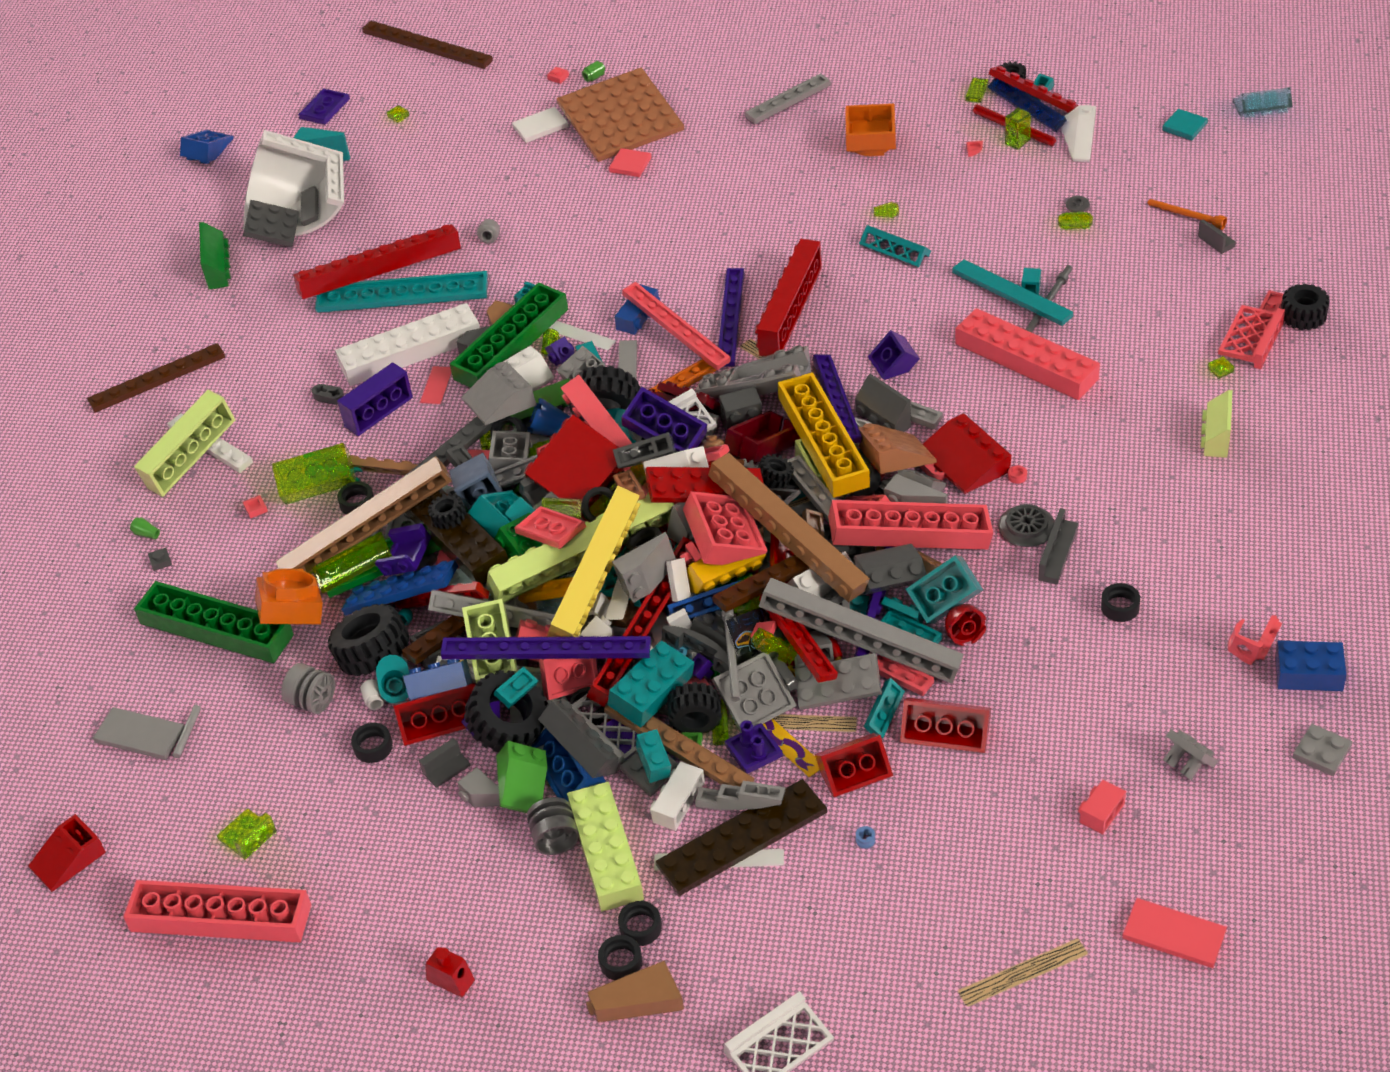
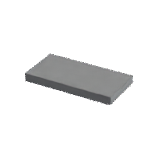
M112 707L93 736V740L95 743L166 760L179 740L184 724Z

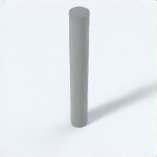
M193 706L172 754L173 757H181L200 713V706Z

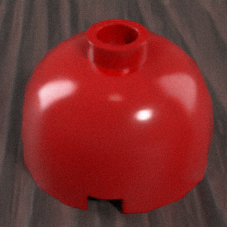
M971 604L956 605L946 615L944 623L946 633L954 643L960 646H965L964 643L971 641V644L976 643L986 631V617L977 607Z

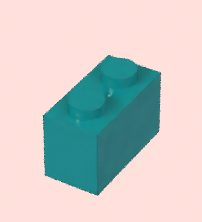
M655 729L637 734L636 749L649 783L669 778L671 763L658 730Z

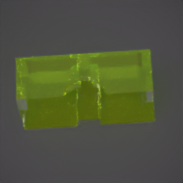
M760 627L751 638L757 650L766 654L773 651L777 652V659L788 665L792 663L797 655L790 642L780 637L777 638Z

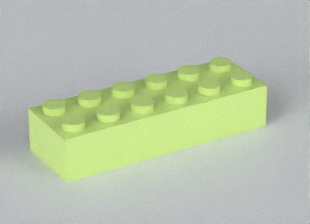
M207 390L138 461L134 468L147 489L163 497L233 424L235 418L225 399Z
M609 781L567 793L601 912L644 900L642 884Z

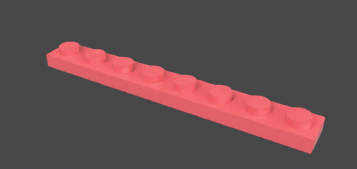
M637 282L622 290L624 297L714 369L719 370L730 362L728 354Z

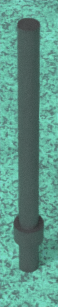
M1067 265L1063 272L1059 273L1056 283L1046 299L1053 301L1062 285L1066 284L1069 279V274L1073 269L1072 266ZM1035 314L1025 330L1032 333L1042 316Z

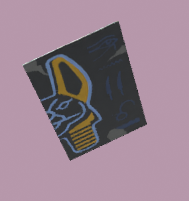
M760 607L726 620L737 656L757 649L755 646L756 641L752 640L751 634L756 623L769 621L765 609Z

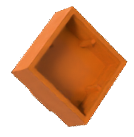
M894 103L845 106L846 151L855 152L863 156H885L884 153L888 150L896 149Z
M286 568L262 572V577H256L255 601L260 624H321L323 602L317 580L312 574L304 571V569Z

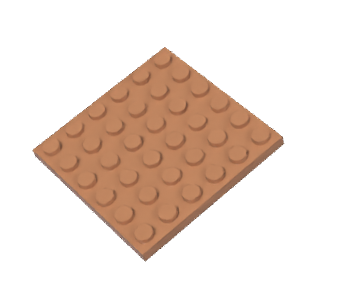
M642 67L556 98L557 104L597 162L616 156L621 148L632 150L684 130V124Z

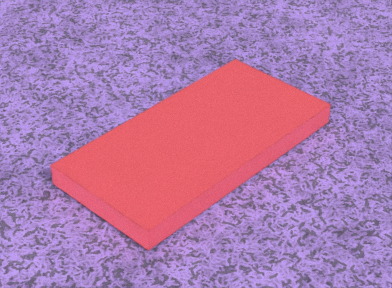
M1136 898L1122 939L1214 968L1227 927Z

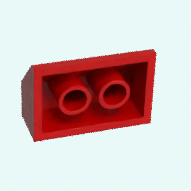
M872 733L814 754L820 773L833 797L894 776L881 735Z

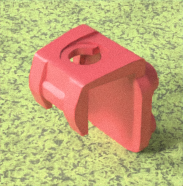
M1276 615L1271 616L1259 642L1238 634L1245 619L1240 620L1228 640V651L1249 665H1252L1256 659L1264 661L1282 625ZM1238 645H1244L1249 650L1244 651L1240 649Z

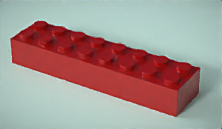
M800 238L798 244L794 246L793 255L789 257L788 265L783 269V276L778 279L777 288L773 290L772 298L767 302L766 311L762 313L761 321L755 328V334L758 338L756 348L759 350V356L767 357L773 355L778 350L785 349L822 269L820 241Z

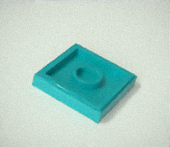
M1177 109L1162 126V131L1192 141L1208 123V118Z

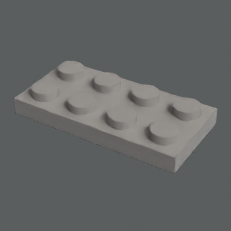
M875 653L830 662L838 672L836 680L818 683L807 667L795 669V678L798 683V706L800 710L882 695L878 659Z

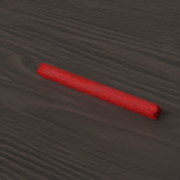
M976 104L973 108L974 114L1044 144L1054 146L1056 143L1055 137Z

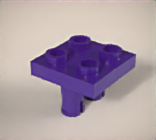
M745 720L740 724L741 733L725 740L726 748L741 769L747 774L783 757V751L762 723L753 726L751 721Z

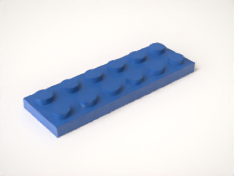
M456 560L442 561L435 566L430 567L428 565L414 572H406L400 576L393 575L383 581L375 580L369 585H358L352 589V593L346 599L341 610L344 615H349L356 610L359 611L363 607H370L373 604H388L432 590L445 588L456 572L458 564Z

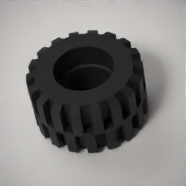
M1296 284L1285 290L1281 309H1285V324L1291 325L1294 329L1299 328V330H1311V328L1316 329L1318 326H1322L1326 322L1330 302L1327 292L1321 290L1322 288L1319 286L1315 287L1312 284Z
M692 682V684L686 683L683 686L676 687V690H672L670 695H668V719L670 726H673V729L680 733H708L709 730H714L721 720L720 695L718 691L710 685L707 686L705 683L698 684L697 682Z

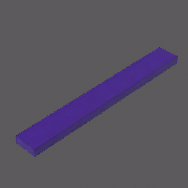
M727 268L718 347L730 356V362L723 367H735L744 268Z
M814 354L812 361L824 393L853 443H861L862 436L831 355Z

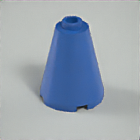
M539 398V403L536 402L529 421L532 422L531 427L527 428V432H530V434L552 436L562 428L561 425L564 420L571 416L546 400Z

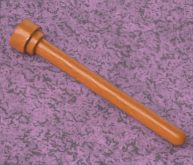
M1149 199L1147 202L1148 205L1198 220H1205L1220 230H1223L1227 224L1226 216L1219 215L1213 217L1154 199Z

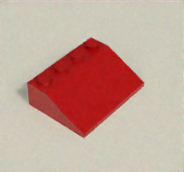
M965 413L948 420L923 443L925 448L936 458L937 463H934V467L940 472H944V476L964 494L1007 474L1011 467L1012 455Z

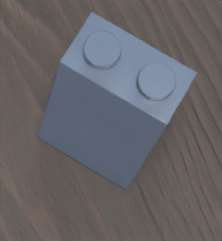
M484 453L449 470L454 491L461 497L468 511L480 495L503 492L494 470Z

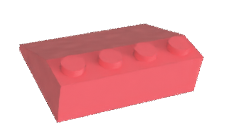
M690 492L683 507V512L704 564L725 565L767 553L768 550L753 516L730 495Z

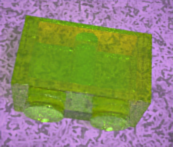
M1016 108L1005 117L1006 145L1018 150L1030 141L1031 113Z

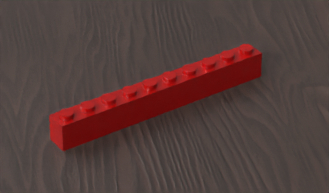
M452 224L443 225L441 228L431 229L419 235L415 234L410 238L396 240L388 245L384 244L372 250L349 255L344 259L333 260L325 265H317L315 268L299 271L293 274L297 293L302 299H306L461 249L458 230Z
M684 536L674 551L676 559L686 553L685 545L691 542V540ZM693 542V544L695 545V547H696L697 550L699 551V549H698V547H697V544ZM668 574L646 596L622 636H648L671 598ZM608 658L586 697L605 707L609 699V690L622 679L634 658Z

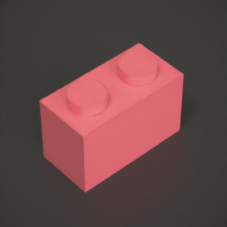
M1102 780L1098 786L1095 785L1092 788L1089 799L1081 803L1078 809L1080 813L1079 823L1104 834L1125 805L1126 791Z

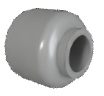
M492 219L482 221L477 230L478 238L486 244L495 242L500 234L499 224Z

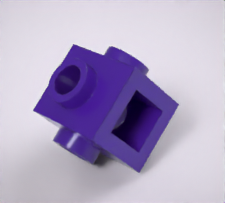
M565 336L545 347L549 360L555 366L563 364L575 353L573 345L567 341Z

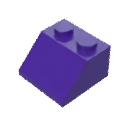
M892 330L886 334L868 355L869 360L884 380L909 372L920 359L907 339Z

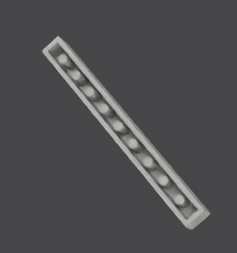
M770 578L759 604V607L951 684H953L964 656L960 652L773 578Z

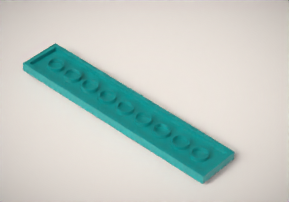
M487 271L356 282L317 295L315 309L319 313L487 298L488 273Z

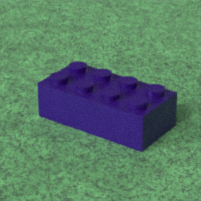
M392 362L337 400L344 427L355 435L360 436L411 400L413 395L407 371Z
M644 387L640 388L621 416L622 426L644 439L669 432L673 438L676 452L697 448L707 433V424Z

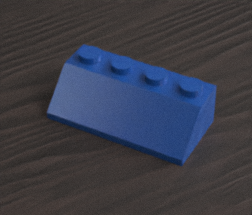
M546 728L531 746L538 748L544 745L543 750L546 751L547 759L546 780L559 798L568 801L567 793L606 782L603 776L592 778Z

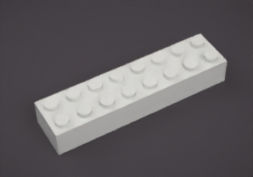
M465 303L336 349L335 352L344 376L349 385L353 386L366 381L392 362L403 368L458 348V339L466 331L479 329L480 325L468 304Z

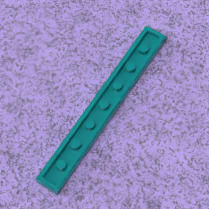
M965 259L952 268L954 274L1060 326H1063L1074 317L1073 311Z

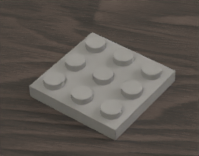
M767 651L737 666L740 692L739 701L734 702L731 698L729 670L712 679L740 733V724L745 720L751 721L753 726L760 723L764 724L797 706Z

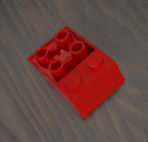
M74 814L55 829L28 867L53 892L105 854L106 851L99 837Z

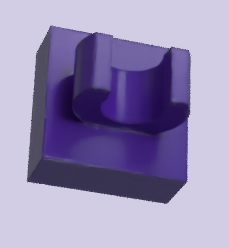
M697 653L692 660L694 661L693 675L700 680L704 676L710 679L714 674L710 670L713 663L700 653Z

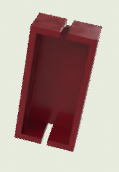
M767 411L728 428L724 444L728 445L732 456H740L741 459H746L747 463L753 460L754 465L760 462L764 455L770 454L772 456V454L780 453L795 446L797 434L789 419L784 420L782 431H780L784 417L772 411Z

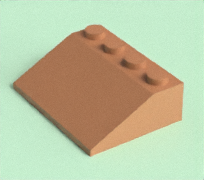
M872 423L859 427L862 436L861 443H859L860 449L881 474L937 463L936 458L913 434Z

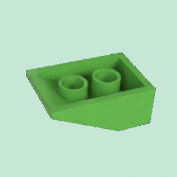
M507 741L496 755L500 807L527 813L533 804L543 799L547 773L546 751Z

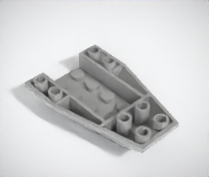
M797 345L788 351L778 350L773 355L731 369H725L716 374H706L699 382L695 392H703L710 395L709 397L714 398L754 386L759 396L777 392L778 382L811 373L808 345L803 347Z

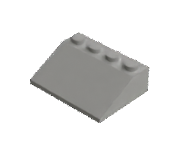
M500 362L490 368L462 396V400L485 425L536 406L531 385L508 362Z

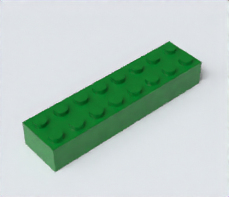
M538 282L450 363L453 380L471 388L487 370L529 347L568 311L566 294Z
M158 581L152 584L134 608L142 625L273 664L294 636L291 624H260L258 611Z

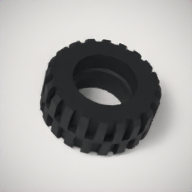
M598 365L595 368L592 366L577 374L581 376L606 410L613 408L626 410L641 388L632 374L628 371L624 372L621 368L616 369L614 366L604 367L603 365ZM570 403V404H569L570 412H571V414L575 415L574 412L572 411V408H574V407H573L572 404Z
M373 604L370 607L366 606L359 611L352 612L351 615L344 617L343 621L338 622L328 637V648L343 672L355 676H360L361 674L368 675L370 672H376L378 662L383 657L388 655L399 656L402 654V650L407 647L409 642V632L395 608L386 604Z
M504 670L496 671L495 675L494 673H489L484 678H481L473 688L465 705L466 713L464 718L465 722L468 723L467 728L469 732L474 733L473 738L477 742L481 741L483 747H490L493 749V752L499 753L507 741L532 746L544 728V725L538 719L547 708L548 701L546 696H542L543 691L540 687H533L513 705L520 711L523 718L522 722H505L493 713L490 703L500 701L494 695L496 689L511 678L515 671L508 670L507 673H504Z

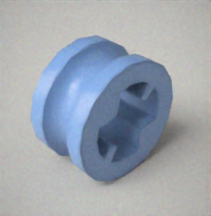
M862 826L857 829L856 843L860 848L868 849L874 846L875 831L871 827ZM865 835H868L869 837L866 840L862 839Z

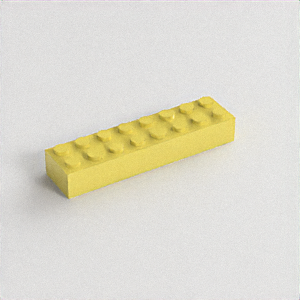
M617 486L551 622L547 637H579L591 607L593 608L597 595L604 585L606 576L613 566L612 561L618 555L622 543L630 530V526L641 505L638 503L640 495Z

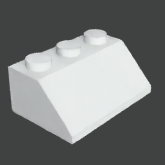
M532 346L503 361L508 362L531 385L532 391L554 379L544 358Z

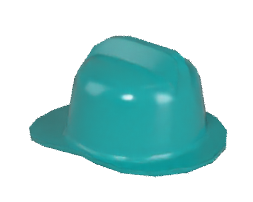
M397 655L383 657L376 667L380 695L385 701L392 704L405 701L408 698L403 676L409 673V668L406 661Z

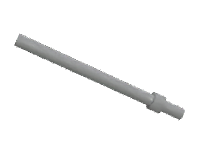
M733 609L728 612L722 610V620L725 624L732 701L737 702L740 700L736 651L726 624V620L734 618Z

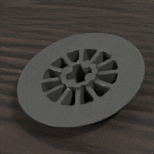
M1022 504L1012 507L1002 514L998 522V529L1000 534L1010 543L1031 547L1048 541L1055 520L1043 508L1031 504Z

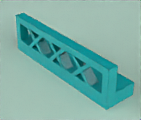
M866 225L859 242L862 246L917 267L920 266L924 255L929 257L931 250L927 247ZM868 234L875 238V241L870 244L865 243ZM888 241L890 247L883 250L880 242ZM901 246L905 252L896 255L894 248ZM910 253H919L916 262L910 259Z

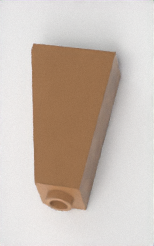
M665 961L587 992L589 1001L586 1002L587 1009L590 1015H595L598 1023L675 1012L684 1009L682 996Z

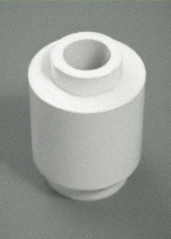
M366 680L360 687L364 703L371 710L380 709L384 705V699L380 695L377 680Z

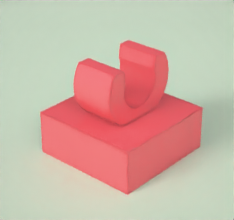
M692 541L685 545L686 553L680 556V558H685L686 566L702 559L700 552Z

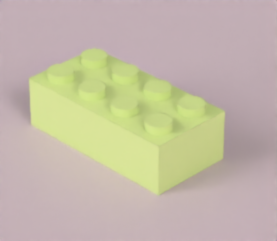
M502 599L462 608L467 638L511 637L507 612ZM471 659L476 684L489 673H494L495 675L496 671L504 670V673H507L508 670L515 671V673L518 672L516 659Z

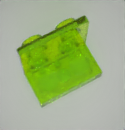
M246 809L217 835V839L246 860L277 830L269 814L265 812L259 817L251 810Z

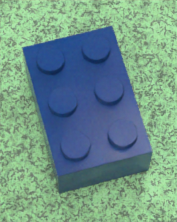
M1277 641L1275 664L1278 689L1344 690L1347 674L1343 642Z

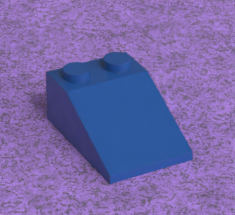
M207 129L183 136L180 143V156L186 157L187 160H200V163L208 164L210 161L218 158L233 140L234 136Z

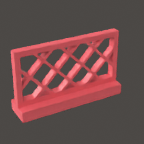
M1241 305L1218 350V354L1253 362L1254 368L1261 369L1284 324L1285 309L1278 308L1276 312ZM1243 313H1251L1252 315L1245 317ZM1267 316L1271 319L1263 321L1261 318ZM1256 318L1258 323L1251 325L1249 321ZM1243 323H1245V325H1246V327H1243V328H1239V327L1237 326V325L1243 324ZM1262 326L1264 331L1257 333L1255 329ZM1249 330H1251V332L1253 333L1248 336H1245L1243 334L1244 332H1247ZM1239 335L1241 338L1233 340L1231 336ZM1257 339L1259 342L1251 344L1249 340ZM1245 342L1247 346L1239 347L1237 344ZM1233 346L1235 349L1227 350L1225 348ZM1251 350L1253 354L1248 355L1243 352Z

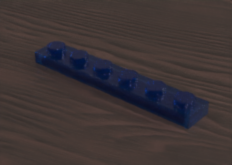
M994 78L987 86L990 91L1054 132H1057L1067 121L1063 115L1028 93L997 78Z

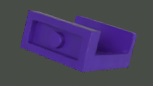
M422 523L390 529L388 536L393 541V545L387 558L376 560V566L384 576L416 571L429 544L431 535Z

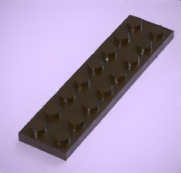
M801 779L786 788L780 805L748 809L656 860V866L677 895L681 896L826 814L827 807L804 779Z

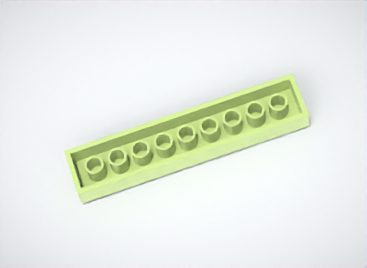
M648 492L645 496L646 498L638 501L641 505L622 545L626 544L634 533L643 528H660L668 524L672 506L675 504L651 502ZM604 513L590 523L588 521L585 522L586 527L561 549L543 543L538 548L532 547L528 549L525 554L519 557L518 555L511 557L502 565L496 564L489 569L490 571H488L486 587L493 599H502L505 603L577 568Z

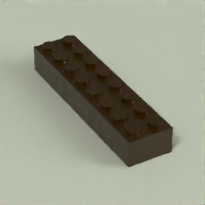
M442 488L405 512L415 524H423L431 535V540L451 560H456L458 567L472 582L476 581L483 585L486 584L489 569L496 564L502 565L509 559L505 549L468 513L464 520H460L461 523L459 525L455 524L456 527L452 528V526H449V529L435 527L428 513L429 504L432 505V500H437L436 497L442 498V494L448 496Z

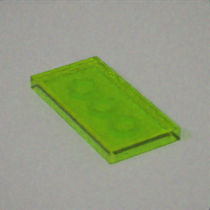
M379 532L314 566L312 570L321 592L325 593L376 566V560L393 556L382 532Z

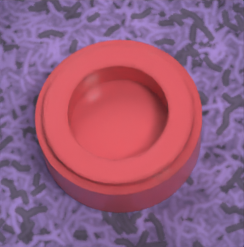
M1020 465L1010 467L1008 470L1009 481L1015 484L1025 482L1027 479V469Z

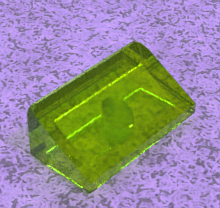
M720 699V724L712 730L713 745L715 746L725 745V740L729 739L727 709L722 699Z

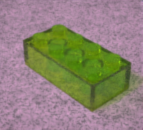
M344 442L272 464L279 498L285 505L341 489L346 484L356 481L350 452Z

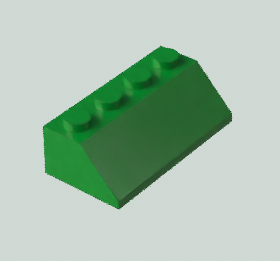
M199 222L200 264L208 289L228 287L229 279H231L229 270L231 268L229 261L230 252L228 249L230 248L229 240L225 238L223 231L204 222Z

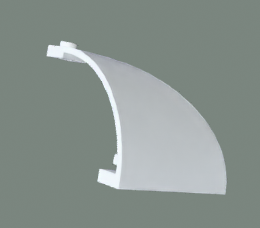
M263 130L249 178L244 207L243 230L250 200L299 211L295 236L310 233L326 225L337 215L344 204L343 152ZM315 186L318 189V220L303 226L301 223V192Z

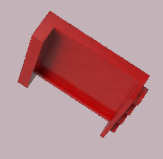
M572 414L570 418L564 420L561 425L562 428L558 433H554L551 436L548 445L540 449L534 462H530L527 465L524 474L526 478H530L549 493H554L582 518L584 515L581 503L585 494L594 487L606 488L614 479L613 476L621 470L618 469L613 453L614 449L620 447ZM601 494L595 495L590 499L589 508Z

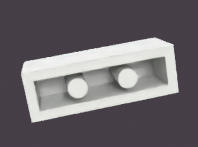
M680 761L677 768L672 770L667 784L662 786L658 799L654 800L651 804L650 813L653 823L674 831L677 830L697 797L700 787H703L705 783L703 769Z

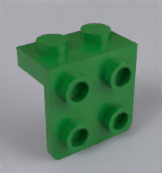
M527 513L500 527L494 538L505 549L509 559L515 555L519 557L525 554L532 547L538 548L543 545L539 541L516 534L514 528L531 513Z

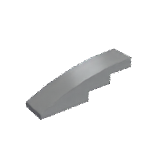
M744 780L741 787L721 784L720 790L700 787L695 800V807L717 810H746L780 805L786 788Z

